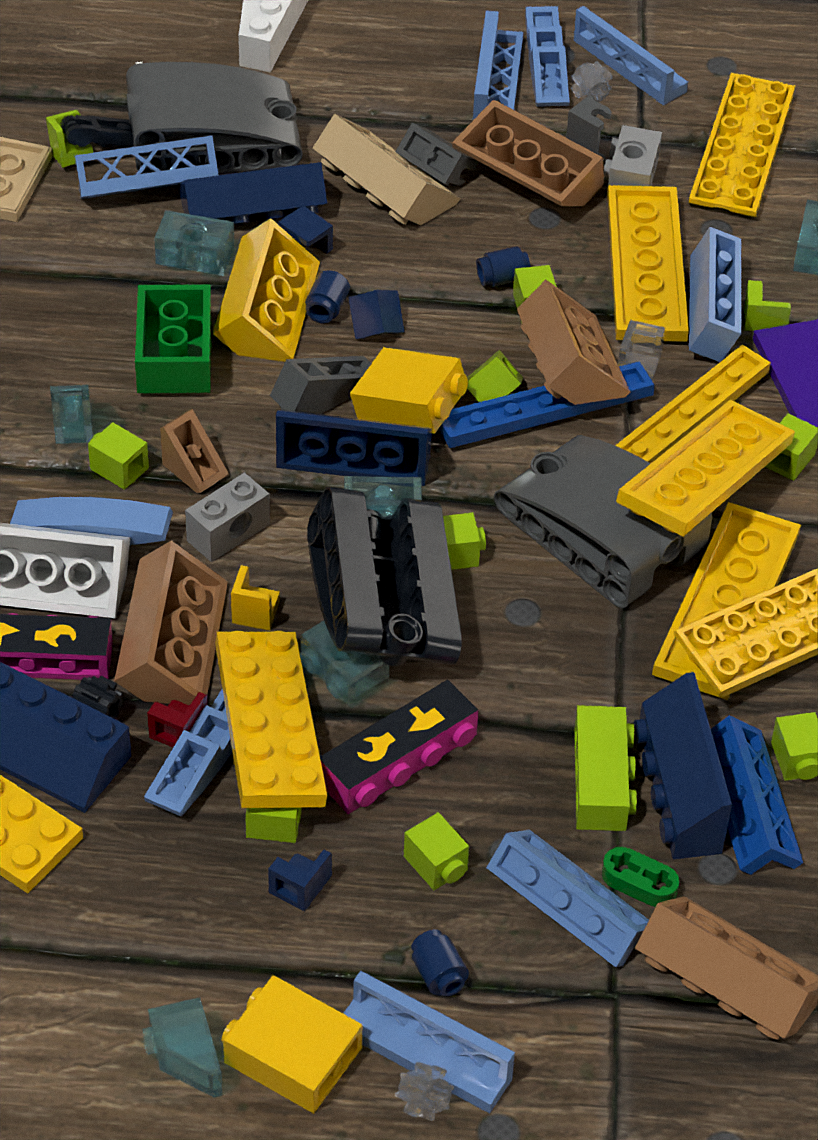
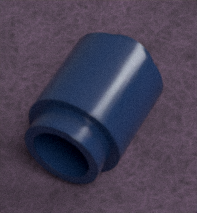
M518 246L488 252L482 258L476 260V269L481 285H490L492 288L514 283L516 268L531 267L528 254L521 252Z
M327 270L318 274L305 301L306 313L312 320L319 323H328L338 316L350 291V284L341 273Z
M429 930L419 935L411 945L413 951L412 960L429 991L434 995L451 996L456 994L464 987L469 971L450 937L443 935L440 930Z

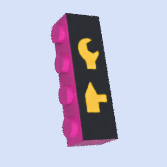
M14 613L0 614L1 663L31 678L81 680L84 677L92 678L94 676L99 678L103 676L109 679L113 648L111 618L18 615Z
M448 679L320 756L327 793L347 814H350L359 807L369 806L380 794L393 786H401L417 771L425 766L435 765L446 753L458 746L462 747L471 742L475 735H477L479 710Z

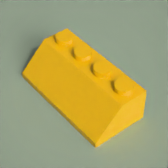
M272 219L267 220L242 236L212 334L239 356L285 362L286 359H293L306 315L305 301L315 282L320 261Z

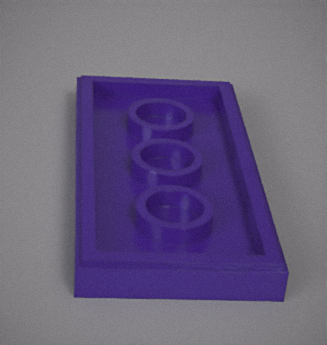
M818 319L755 330L753 341L760 356L771 362L769 374L789 414L818 427Z

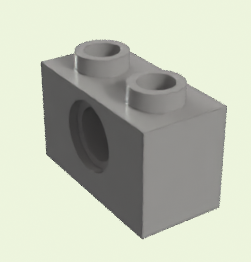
M622 125L619 138H612L609 158L613 159H606L604 166V180H608V185L651 186L659 160L662 132Z
M244 472L185 510L187 541L210 562L215 561L270 525V494Z

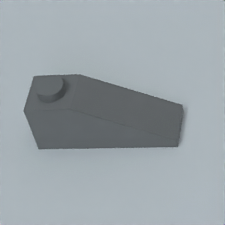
M364 356L286 359L270 397L281 406V410L322 414L351 399L350 392L372 363Z

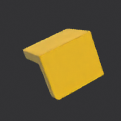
M241 565L231 591L232 623L270 631L280 603V591L249 586V567Z

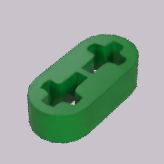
M615 847L605 854L602 878L611 888L653 907H656L659 902L676 899L679 888V876L671 867L626 847ZM622 864L628 866V869L624 868L621 872L614 870V868H619ZM659 882H663L666 884V886H662L660 890H656L653 888V885L656 886L659 884Z

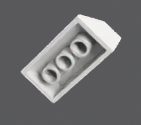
M0 523V605L116 618L127 577L131 537Z

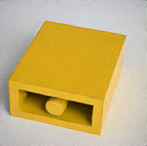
M383 347L350 392V397L357 419L432 428V433L435 434L444 420L449 417L451 410L460 397L465 394L468 380L464 374L460 358Z
M272 975L263 988L257 987L253 991L247 1002L246 1011L239 1020H231L225 1028L221 1038L224 1049V1063L314 1114L362 1049L363 1024Z

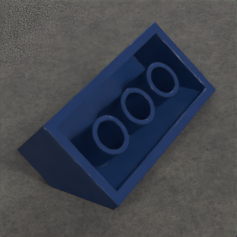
M322 162L187 179L178 184L187 224L196 223V229L217 226L216 220L230 218V224L251 222L250 215L264 214L265 220L285 217L284 211L295 210L303 205L312 212L319 213L318 206L327 204Z
M277 410L276 468L425 486L431 455L432 428Z
M0 662V770L85 813L131 758L129 726Z
M694 672L684 674L642 702L640 719L634 720L636 743L643 744L644 748L642 754L643 771L646 777L651 776L653 782L651 786L652 805L654 810L660 809L662 816L659 823L661 840L663 844L669 843L673 859L722 854L732 808Z

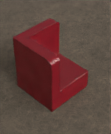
M198 692L190 705L178 700H171L168 706L155 701L147 712L149 738L173 748L184 730L190 732L205 705L208 706L207 695Z

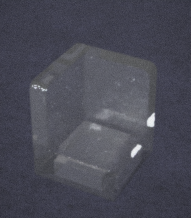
M630 320L620 347L618 366L640 361L653 381L662 354L665 327Z

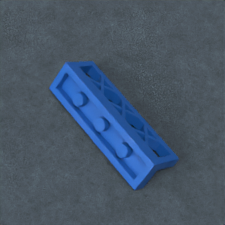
M729 715L711 728V732L732 803L727 829L739 869L751 875L771 860L795 869L803 863L762 731Z

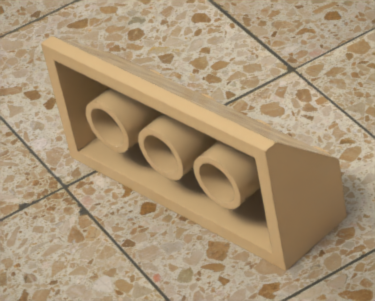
M336 114L332 116L313 146V149L323 156L321 162L335 172H338L339 169L346 173L343 177L346 182L357 189L364 187L368 190L365 195L368 199L381 207L384 204L391 208L389 215L405 225L408 220L423 225L455 206L461 199L421 168L396 153L393 147L373 132Z

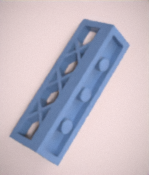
M585 6L576 9L574 41L662 105L687 92L688 81L675 73L668 65Z
M486 11L474 92L473 120L493 99L513 110L515 107L523 32L498 30L499 12ZM497 42L515 43V45L504 49ZM505 61L511 66L501 70L496 64ZM502 81L508 87L499 91L492 85Z
M212 136L75 155L81 199L173 186L187 179L218 176ZM206 144L209 164L194 166L184 158L191 146ZM186 147L181 155L173 150ZM166 150L177 158L170 170L160 171L150 163V160L157 151ZM152 152L147 158V160H145L143 157L139 155L142 153ZM132 155L143 163L136 175L126 176L115 168L123 156ZM117 157L112 165L104 160ZM98 160L109 168L101 180L86 182L83 162ZM180 161L188 166L186 168L175 169L177 165L180 163ZM146 166L150 168L152 171H154L152 173L141 174ZM112 171L116 173L118 176H120L118 178L107 179Z
M531 830L506 833L486 867L615 967L625 964L649 919Z
M362 971L354 979L353 1000L343 1014L363 1024V1046L489 1114L491 1113L512 1081L515 1052Z

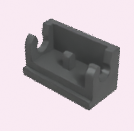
M588 95L568 111L566 138L603 157V166H605L606 157L599 153L601 130L604 128V122L597 118V114L611 119L612 112L608 107L595 101V97Z
M413 122L395 151L446 185H449V183L457 186L463 185L465 180L460 177L461 172L465 168L475 170L479 163L476 159L452 147L451 143L431 130Z

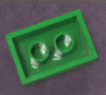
M138 285L135 346L137 393H211V285Z

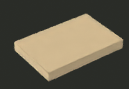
M0 137V219L18 222L53 157L52 147Z

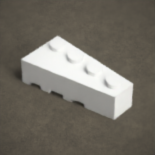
M243 0L239 28V66L271 72L308 0Z

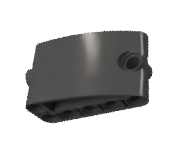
M139 63L128 69L126 73L129 123L132 125L134 147L212 136L218 173L294 166L302 159L303 153L297 126L296 107L293 104L291 88L287 81L262 72L210 63ZM206 144L191 146L184 158L194 166L209 164ZM186 147L173 150L181 155ZM162 150L156 152L150 163L160 171L171 169L177 158L168 151ZM152 152L142 153L139 155L143 157L145 160H147V158ZM135 158L136 169L138 172L143 163ZM180 161V163L177 165L175 169L186 168L188 166ZM146 166L141 174L152 173L154 171H152L150 168Z
M583 435L575 436L552 453L541 452L536 454L532 458L528 470L498 489L494 494L497 508L507 519L619 608L627 607L651 589L654 571L661 563H670L673 566L680 567L704 550L708 545L712 523V513H710L683 537L677 533L667 531L663 526L644 516L636 515L630 509L616 503L619 489L650 465V463L615 445Z

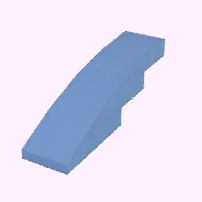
M558 6L526 7L525 22L528 54L536 106H569L565 46H563L562 27L559 25Z
M50 497L18 500L10 524L131 537L130 545L165 541L173 511L167 506L132 500L98 497Z
M222 689L211 707L205 705L190 732L186 730L182 732L144 796L146 802L182 816L225 764L232 753V746Z

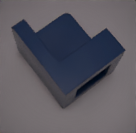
M304 205L278 222V225L300 245L304 244L307 247L314 245L326 254L333 250V225Z
M374 290L348 297L356 339L404 332L398 290Z
M324 849L315 861L300 854H295L289 862L277 857L268 868L269 893L305 912L332 876V853Z

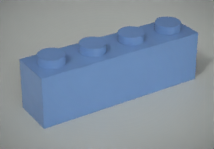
M709 227L690 255L689 351L721 362L741 335V238Z

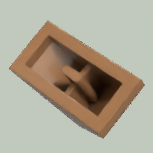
M193 409L186 411L160 428L162 465L197 494L229 474Z

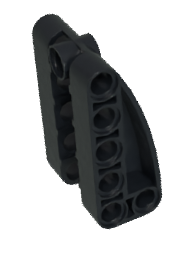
M326 487L309 518L307 541L318 602L324 622L337 650L375 655L382 662L390 666H401L407 660L455 665L461 653L462 639L441 505L438 502L403 498L393 515L382 516L378 511L366 508L365 495L362 491Z

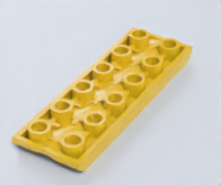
M730 74L688 203L704 207L723 208L751 217L757 216L795 90L794 85L759 79L749 75Z
M818 568L674 631V636L689 656L695 660L703 675L719 696L725 697L818 655Z

